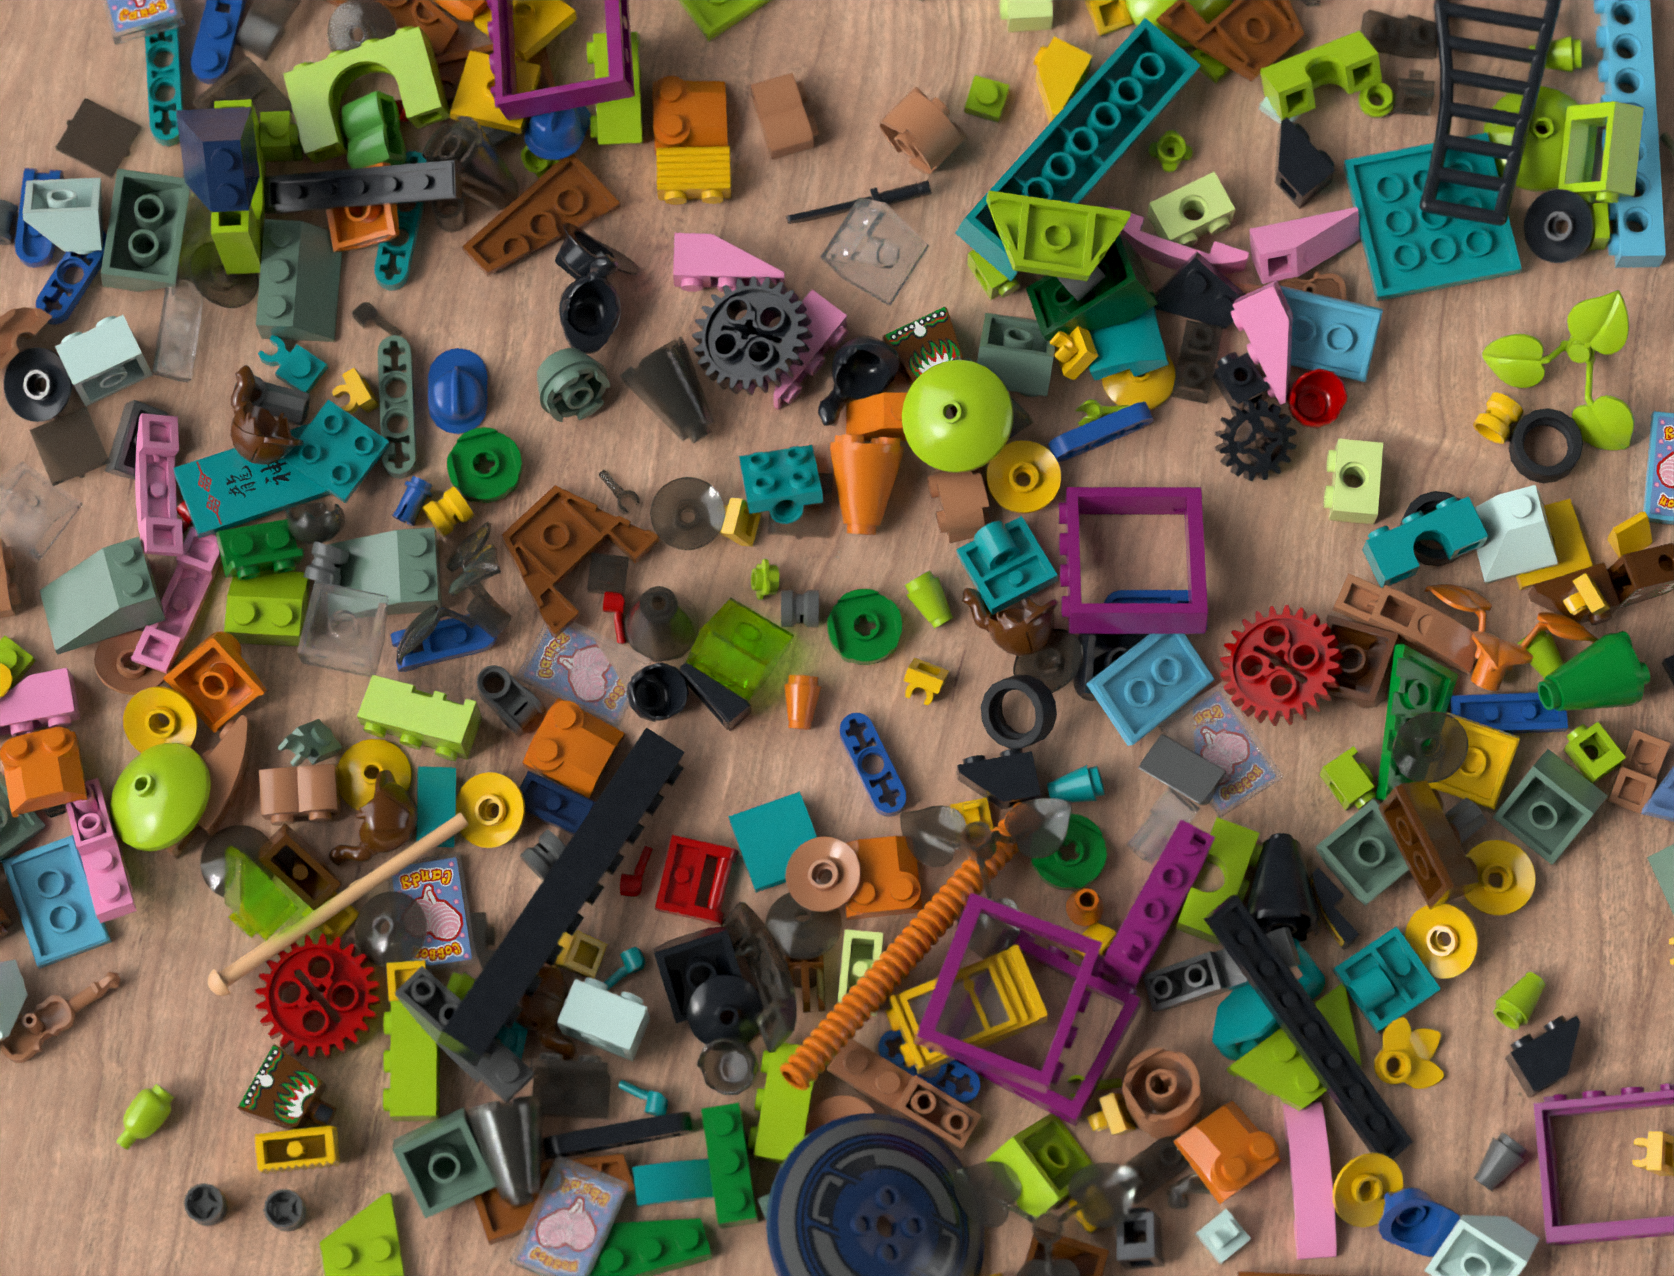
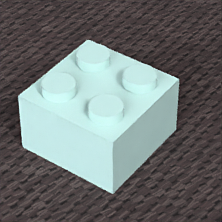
M124 315L117 318L116 316L106 317L100 320L95 328L83 334L82 332L72 333L66 336L61 344L55 346L85 407L153 375Z
M586 977L585 982L575 979L557 1021L562 1034L633 1061L650 1021L648 1009L642 1004L643 999L622 991L620 996L610 993L606 990L608 987L606 984Z

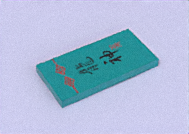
M309 424L290 429L291 436L299 439ZM235 448L173 468L176 481L198 538L331 495L324 488L287 464L284 458L269 465L254 464L241 457Z

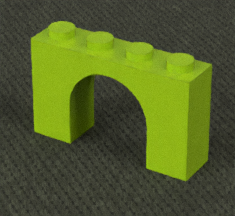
M404 27L397 30L393 36L384 39L373 38L366 40L361 44V47L350 51L338 50L332 52L327 56V59L315 63H300L292 71L283 74L304 154L315 164L348 153L346 137L341 127L340 102L347 87L354 80L365 74L380 72L395 77L407 119L417 129L451 118L430 38L420 27Z
M251 99L214 101V109L252 108L260 178L248 211L211 212V235L227 274L260 273L265 223L264 176H266V159L260 148V122Z

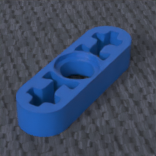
M104 231L102 250H95L87 255V259L91 263L90 266L82 260L86 254H77L74 251L66 252L37 296L36 308L42 309L53 316L47 323L56 325L65 322L101 269L107 237ZM71 267H79L84 271L82 280L76 284H68L63 278L66 270ZM57 285H60V287L65 291L63 292L60 298L59 296L61 293L59 292L58 288H56ZM59 298L62 308L60 311L53 309L49 313L46 303L48 301L54 303Z
M1139 402L1063 433L1052 439L1048 446L1058 462L1066 461L1136 432L1152 423L1154 418L1147 403Z
M851 713L840 724V739L875 810L887 817L898 815L906 804L904 786L870 718L862 713ZM856 723L858 727L865 726L867 729L863 731V739L868 746L873 741L876 746L866 747L856 755L854 750H859L860 744L855 736H847L850 732V724ZM869 755L879 756L884 762L882 771L874 775L866 773L862 768L864 758ZM890 775L892 779L886 780V786L891 794L896 792L899 794L895 801L896 805L890 807L887 802L881 804L879 800L883 798V791L880 785L877 784L872 788L870 783H878Z
M890 1030L880 1038L878 1044L879 1055L912 1076H918L962 1104H968L977 1097L980 1090V1080L978 1075L970 1068L953 1060L941 1065L940 1071L936 1076L924 1077L918 1074L915 1065L911 1068L904 1066L906 1062L902 1054L897 1053L894 1058L888 1055L889 1048L885 1045L887 1041L894 1043L898 1038L903 1041L902 1045L905 1044L900 1030L895 1032ZM947 1066L954 1068L950 1073L951 1077L960 1081L964 1076L970 1078L969 1086L973 1088L971 1093L964 1091L962 1095H957L955 1093L956 1085L946 1080L945 1087L937 1084L943 1079Z

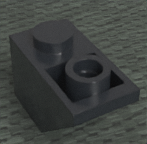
M1286 117L1281 121L1278 131L1275 184L1300 209L1332 182L1335 173L1334 162L1325 151H1318L1310 143L1308 133L1300 124H1293Z
M1008 749L1000 753L1001 757L986 760L985 755H976L963 759V764L957 765L956 774L958 781L982 797H987L988 801L1002 810L1013 808L1018 802L1027 805L1040 802L1041 793L1032 751L1023 753L1022 749Z
M1562 1015L1543 1026L1546 1031L1543 1035L1533 1039L1531 1034H1528L1510 1045L1513 1051L1505 1059L1528 1098L1557 1083L1568 1074L1581 1023L1577 1016L1566 1021Z

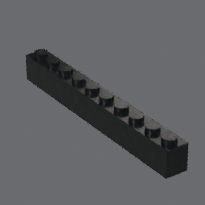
M646 727L441 1031L437 1040L438 1043L477 1067L483 1056L488 1060L492 1058L502 1042L497 1035L504 1025L510 1029L523 1011L517 1005L525 994L530 998L534 995L544 979L538 975L545 963L551 967L554 965L564 949L559 942L565 933L570 936L574 935L584 919V916L579 914L586 902L591 906L594 905L605 886L600 884V881L606 872L612 876L625 858V856L620 854V851L626 842L632 846L645 828V826L640 824V821L646 812L651 816L654 815L665 798L659 794L666 783L673 786L682 773L684 767L679 762L685 753L683 750Z

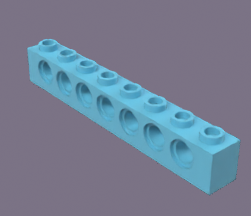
M1594 0L1595 14H1600L1601 26H1597L1596 46L1597 48H1602L1603 60H1599L1598 80L1599 82H1604L1605 95H1601L1600 103L1616 101L1644 107L1635 188L1638 189L1641 196L1619 197L1618 203H1608L1609 221L1613 222V233H1610L1608 252L1610 256H1615V268L1660 267L1666 256L1650 0ZM1623 15L1628 18L1630 24H1620L1615 20L1614 16ZM1625 49L1631 53L1632 58L1624 59L1617 54L1616 50ZM1618 84H1629L1634 89V92L1625 93L1619 88ZM1603 129L1602 132L1603 151L1605 146L1606 129ZM1635 221L1639 223L1643 231H1631L1626 222Z

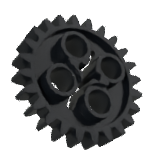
M752 276L749 286H746L741 279H737L736 290L733 291L727 285H724L725 296L720 298L712 294L711 298L715 305L713 307L702 306V310L707 315L706 319L695 320V323L702 329V331L692 334V337L699 343V345L693 348V351L698 357H702L698 364L703 370H707L705 374L712 381L717 380V384L722 389H726L730 385V389L735 394H738L744 386L745 391L749 395H753L756 385H759L763 392L767 393L768 382L773 381L778 387L782 386L780 376L784 373L792 378L794 374L790 366L792 364L802 366L804 363L798 357V354L810 351L809 347L802 341L813 337L809 329L805 328L812 323L808 315L803 314L807 310L806 306L802 301H798L799 297L793 290L788 291L782 282L775 286L769 277L761 285L758 279ZM747 310L746 315L742 319L735 320L738 313ZM781 317L780 322L776 326L769 327L773 319ZM724 328H732V329H734V331H731V330H724V331H723V329H724ZM772 340V341H782V342L779 343V344H776V343H771L770 341ZM736 344L732 352L724 354L725 349L729 345ZM770 351L765 360L757 362L762 353Z

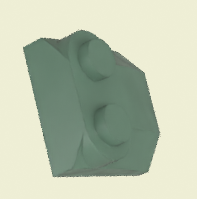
M1374 799L1315 847L1326 866L1345 888L1365 906L1409 871L1378 809L1380 805Z

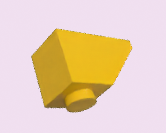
M1055 36L1048 47L1045 45L1040 47L1033 62L1037 66L1035 80L1049 123L1078 93L1091 70L1093 58L1092 55Z

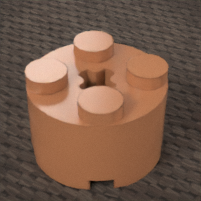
M914 87L884 116L879 125L881 132L898 153L903 150L911 157L909 163L927 175L937 169L967 138L966 133L947 118L950 114L948 107L936 97L930 101L917 87Z
M1152 1048L1140 1053L1129 1063L1123 1081V1093L1128 1114L1134 1124L1155 1139L1174 1136L1189 1129L1203 1112V1092L1200 1077L1195 1064L1188 1056L1179 1051L1176 1053L1164 1050V1048Z

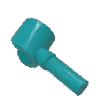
M632 947L620 954L624 966L617 969L614 974L603 982L608 986L607 991L623 977L625 978L628 974L637 973L645 967L646 961L639 948Z
M623 1079L619 1082V1089L646 1101L645 1113L654 1116L666 1115L668 1099L661 1093L643 1090Z

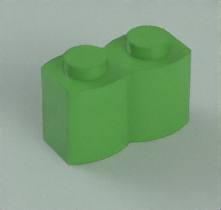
M377 90L342 107L341 127L349 139L347 160L352 169L364 168L382 162L390 163L391 166L406 163L405 144L399 131V112L393 96Z

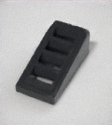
M687 662L680 666V672L686 678L688 687L726 730L729 729L731 731L750 715L752 708L747 700Z

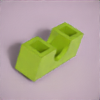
M1360 30L1260 69L1264 97L1267 96L1272 108L1281 120L1286 117L1290 119L1315 109L1313 90L1321 85H1339L1350 95L1382 82L1379 54Z
M1216 817L1210 833L1215 839L1205 861L1215 864L1222 871L1224 885L1214 892H1203L1191 887L1177 922L1176 930L1217 945L1220 941L1207 925L1204 918L1231 895H1237L1243 902L1250 883L1249 880L1244 879L1248 865L1256 866L1263 847L1256 844L1259 832Z

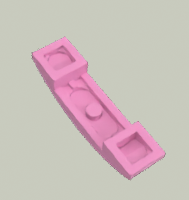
M1109 206L1110 209L1121 210V209H1118V208ZM1131 213L1128 223L1121 231V234L1141 256L1174 270H1179L1197 251L1223 275L1244 271L1249 252L1214 241L1211 252L1208 254L1142 232L1144 217Z
M141 413L139 417L135 491L138 527L145 554L176 557L183 555L182 519H177L176 478L173 472L175 456L179 452L178 417Z
M194 527L190 528L183 543V555L176 558L178 565L161 600L166 620L151 624L150 626L146 625L131 657V660L166 674L180 654L195 625L221 560L216 536L211 534L198 538Z
M1322 1102L1310 1103L1300 1111L1288 1105H1283L1295 1213L1294 1232L1297 1260L1336 1257L1333 1185Z

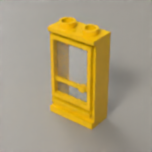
M1018 944L958 970L935 1031L982 1049L1047 1022L1048 1013ZM938 978L900 994L890 996V1008L885 1010L893 1032L900 1029L905 1044L900 1045V1049L907 1066L915 1065L918 1074L955 1060L952 1057L914 1043Z

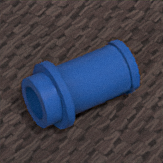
M412 476L410 482H405L404 485L407 488L396 511L392 514L394 518L403 523L407 522L410 526L415 525V521L427 497L431 498L433 495L430 492L432 488L430 483Z

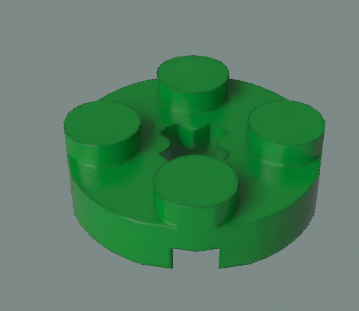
M481 427L465 432L456 440L457 443L453 446L452 451L449 452L447 457V471L452 485L462 494L463 498L470 502L490 503L503 499L518 487L522 473V459L516 443L510 437L499 433L498 430ZM487 457L488 462L495 461V466L490 468V472L487 474L474 469V466L480 464L479 458Z
M856 589L844 594L830 612L827 621L828 638L833 649L844 661L858 665L876 664L885 660L896 651L902 636V617L896 604L891 599L889 600L879 594L878 591ZM866 618L868 623H874L876 626L875 629L870 630V635L863 636L861 632H856L854 627L859 626V619Z
M1074 813L1064 814V816H1057L1053 819L1050 818L1042 823L1034 834L1030 849L1031 865L1040 879L1049 886L1064 891H1077L1094 882L1102 872L1107 857L1105 841L1099 827L1090 819ZM1069 843H1073L1076 845L1075 852L1079 857L1076 860L1070 858L1068 862L1062 860V853L1058 851L1059 846L1067 847Z

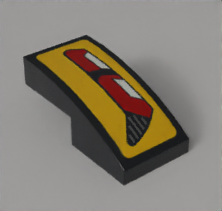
M1317 868L1309 879L1319 915L1335 941L1345 950L1356 940L1359 933L1335 908L1343 899V893Z

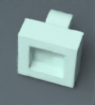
M1227 1209L1222 1211L1195 1234L1219 1264L1223 1263L1251 1239Z

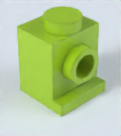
M290 111L260 112V148L266 162L303 161V147L298 126L294 123Z
M975 250L968 253L967 265L990 300L999 295L1002 298L1007 297L1020 287L1016 279L1017 275L1010 281Z
M1596 722L1589 728L1584 723L1566 736L1570 742L1567 743L1563 750L1582 775L1592 784L1620 766L1626 758L1599 722ZM1585 748L1593 749L1596 753V758L1589 759L1583 750Z
M1354 746L1323 766L1319 774L1345 811L1354 805L1360 810L1372 799L1376 798L1373 792L1374 785L1371 783L1374 781V777L1363 762L1357 763L1355 761L1358 751Z

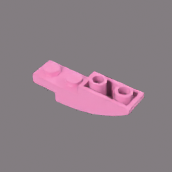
M95 778L85 782L88 800L82 801L81 799L65 804L76 847L83 862L95 913L99 922L103 923L136 912L137 909L124 855L111 822L110 810L99 778Z

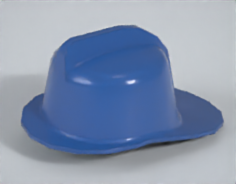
M583 106L531 116L525 131V143L528 149L540 158L546 160L567 158L577 152L590 126L591 114L588 108Z
M461 348L446 350L437 356L430 366L428 375V408L430 417L445 432L462 434L475 429L486 415V367L481 358L470 350Z
M1407 1188L1396 1193L1388 1191L1384 1196L1385 1205L1383 1216L1379 1221V1233L1384 1240L1419 1255L1433 1257L1461 1216L1453 1210L1434 1202L1428 1193L1421 1189Z

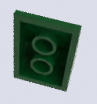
M1121 233L1097 266L1106 277L1079 302L1054 276L1045 275L1026 287L1040 331L1046 341L1051 340L1059 331L1070 335L1077 326L1093 331L1127 323L1158 304L1140 254Z

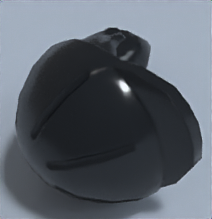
M609 254L597 257L596 261L590 264L588 275L582 276L570 283L563 291L560 299L559 317L564 336L571 348L579 349L585 354L596 353L607 343L610 335L617 328L621 317L619 295L613 285L607 280V275L614 274L618 270L619 265Z
M863 335L848 340L836 351L832 361V377L835 385L829 395L820 401L818 407V414L824 426H836L838 424L840 412L849 398L863 399L873 394H880L891 384L900 366V356L893 347L876 337Z

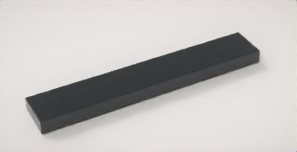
M450 160L264 176L265 213L278 214L462 199L461 161Z

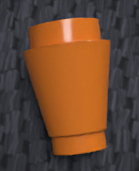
M807 675L788 676V684H784L789 721L788 728L811 730V722L813 721L822 688L818 686L819 677Z
M1089 888L1073 892L1066 902V913L1069 919L1079 926L1095 924L1100 920L1104 911L1101 897ZM1082 898L1090 899L1092 906L1084 907L1080 901H1082Z

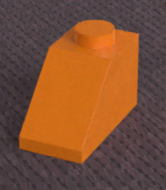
M883 392L846 403V435L864 436V441H871V438L878 437L901 439L900 441H907L902 426V409L908 392Z

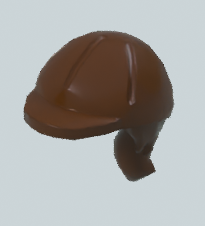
M244 365L235 373L237 385L230 398L235 414L231 422L230 436L233 446L245 460L254 464L269 465L283 459L293 450L294 446L303 445L304 440L291 436L288 418L283 419L284 413H281L278 420H276L269 411L252 405V402L249 400L255 388V377L249 366Z
M971 588L964 589L962 602L969 605L975 624L979 628L987 630L994 643L1005 652L1015 656H1027L1038 652L1049 642L1054 629L1055 615L1053 610L1058 605L1056 599L1049 601L1043 606L1036 604L1032 599H1029L1028 603L1026 599H1023L1022 603L1025 609L1011 608L992 615L978 591Z
M389 770L377 773L373 799L365 806L359 807L361 814H355L356 818L364 819L359 829V838L361 840L359 845H338L329 852V858L336 865H341L351 860L361 863L366 862L374 855H377L378 852H390L397 849L412 837L418 821L417 806L410 794L396 783L394 775Z
M545 963L538 974L544 978L531 998L525 994L517 1005L523 1011L516 1020V1023L527 1030L536 1032L541 1046L556 1053L557 1060L569 1062L573 1060L577 1052L576 1046L570 1039L559 1035L556 1032V1026L558 1025L557 1021L564 1007L565 999H567L570 991L566 986L562 973L559 971L558 965L554 963L551 967Z

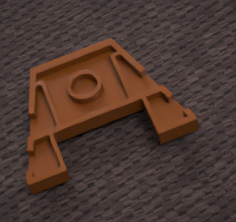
M1177 0L1156 19L1164 28L1251 82L1261 74L1260 69L1270 66L1305 35L1289 0H1236L1209 24L1204 21L1187 0Z
M556 485L502 534V541L550 634L555 639L579 617V611L554 587L607 538L610 539L635 564L659 542V536L648 529L645 531L632 525L631 521L619 515L617 517L599 509L598 505Z

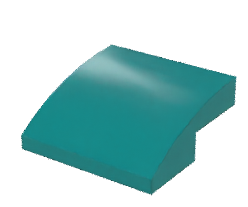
M1154 306L1127 323L1089 331L1098 357L1089 365L1094 381L1130 369L1133 376L1136 377L1169 365Z
M800 791L728 816L755 893L786 883V868L794 851L804 842L817 837Z

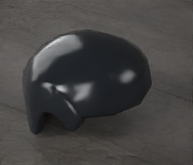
M655 663L638 670L631 677L626 693L630 707L640 718L656 722L666 720L680 713L685 707L689 690L686 678L677 667L666 663Z

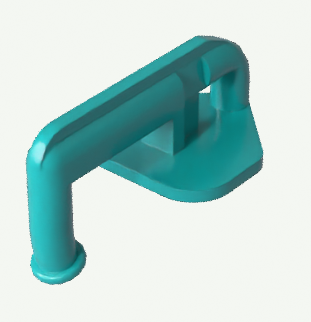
M1293 938L1301 963L1297 967L1303 974L1298 981L1313 1000L1324 989L1325 976L1308 952L1300 945V942ZM1249 984L1234 989L1218 1005L1212 1042L1225 1058L1237 1061L1281 1027Z

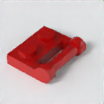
M672 835L655 904V911L700 920L712 925H722L724 913L721 912L732 863L737 862L739 851L726 846ZM711 857L717 859L707 907L705 908L696 906L706 858Z

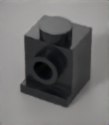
M1232 352L1217 362L1219 367L1214 371L1213 380L1230 408L1235 406L1240 410H1244V400H1249L1255 405L1259 399H1267V391L1270 390L1267 381L1263 380L1248 353L1238 356L1236 352ZM1243 372L1246 380L1238 381L1234 378V375Z
M1135 1207L1128 1209V1214H1116L1117 1261L1127 1270L1164 1267L1161 1218L1154 1211L1151 1212L1149 1208ZM1141 1235H1147V1242L1137 1243Z

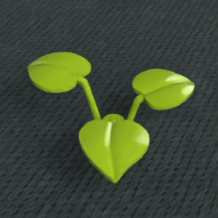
M1619 290L1604 296L1586 299L1576 304L1571 309L1567 318L1568 329L1571 334L1569 340H1562L1560 345L1547 356H1543L1544 347L1542 342L1527 334L1507 335L1492 341L1484 348L1482 357L1500 380L1516 388H1528L1538 384L1545 375L1543 364L1550 363L1563 351L1567 352L1572 361L1577 363L1585 362V401L1587 404L1577 406L1571 415V418L1581 430L1582 439L1586 443L1604 450H1623L1630 446L1634 430V416L1629 406L1623 400L1613 396H1601L1595 401L1592 398L1593 365L1596 360L1594 357L1596 351L1605 355L1618 352L1625 345L1628 338V311Z

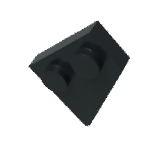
M1196 251L1155 293L1158 304L1154 308L1226 329L1233 322L1231 311L1235 309L1232 304L1237 298L1246 294Z

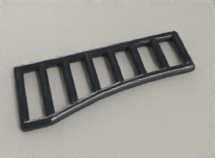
M1435 0L1433 9L1440 67L1439 110L1429 169L1419 204L1422 212L1502 226L1507 222L1562 0H1544L1547 2L1543 18L1451 3L1450 0ZM1449 17L1539 32L1535 50L1452 36L1450 33ZM1452 51L1531 64L1527 81L1454 69ZM1454 84L1521 95L1523 97L1519 113L1454 102ZM1452 117L1514 127L1511 145L1450 135ZM1447 149L1505 159L1507 161L1503 177L1446 168L1444 164ZM1440 182L1499 192L1495 209L1491 210L1436 200Z

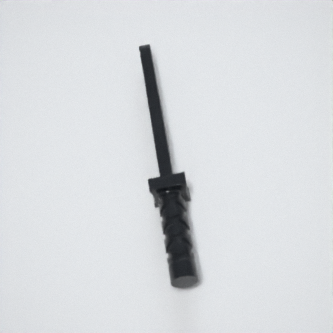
M929 180L881 193L878 192L877 187L870 189L872 195L870 197L786 216L787 223L794 224L873 205L876 214L882 213V206L932 194Z

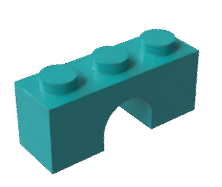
M1456 496L1448 498L1437 504V510L1424 515L1422 511H1419L1402 520L1403 525L1391 530L1388 526H1383L1368 534L1369 539L1366 540L1362 551L1381 588L1384 585L1391 586L1416 575L1420 565L1415 557L1413 545L1421 540H1433L1439 543L1449 560L1482 547L1485 544L1488 534L1469 496L1459 501Z

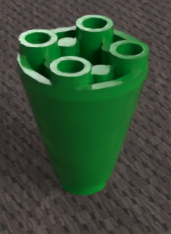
M1627 632L1609 633L1548 674L1544 681L1538 683V695L1542 705L1547 710L1569 711L1630 707L1642 700L1644 685L1648 684L1651 680L1650 672L1644 662H1639L1633 649L1632 640Z

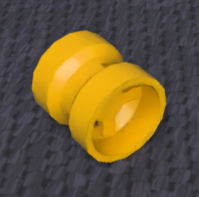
M1494 392L1486 403V413H1480L1477 416L1473 427L1486 439L1494 443L1504 444L1511 433L1509 427L1519 421L1524 411L1510 397Z
M454 486L444 492L441 500L437 502L430 501L422 507L433 526L443 538L453 532V528L458 522L466 523L474 517L469 505Z

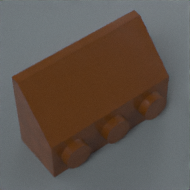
M1427 780L1395 786L1378 809L1431 910L1471 892L1479 881L1477 879L1478 870L1474 861L1470 857L1465 856L1460 846L1461 837L1456 826L1448 822L1442 811L1444 806L1441 796L1437 790L1431 789Z

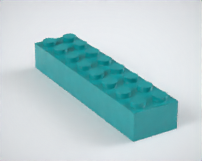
M1144 18L995 183L990 191L1080 204L1186 86L1201 65L1148 19ZM987 192L963 219L955 234L1007 279L1012 281L1020 271L1012 269L986 202Z

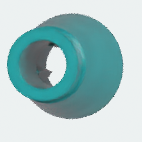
M1085 765L1047 783L1052 805L1097 801V797L1105 795L1098 766L1089 768L1088 765Z

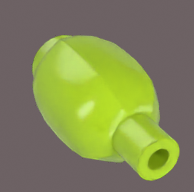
M157 1083L152 1089L147 1088L140 1091L124 1114L123 1124L125 1130L116 1142L128 1151L137 1138L142 1139L151 1136L171 1112L170 1103L174 1096Z

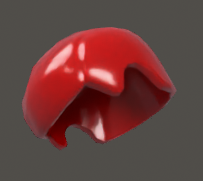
M1318 368L1304 373L1292 384L1287 399L1288 409L1291 416L1302 426L1318 429L1331 424L1339 417L1343 406L1347 402V392L1344 382L1334 372Z

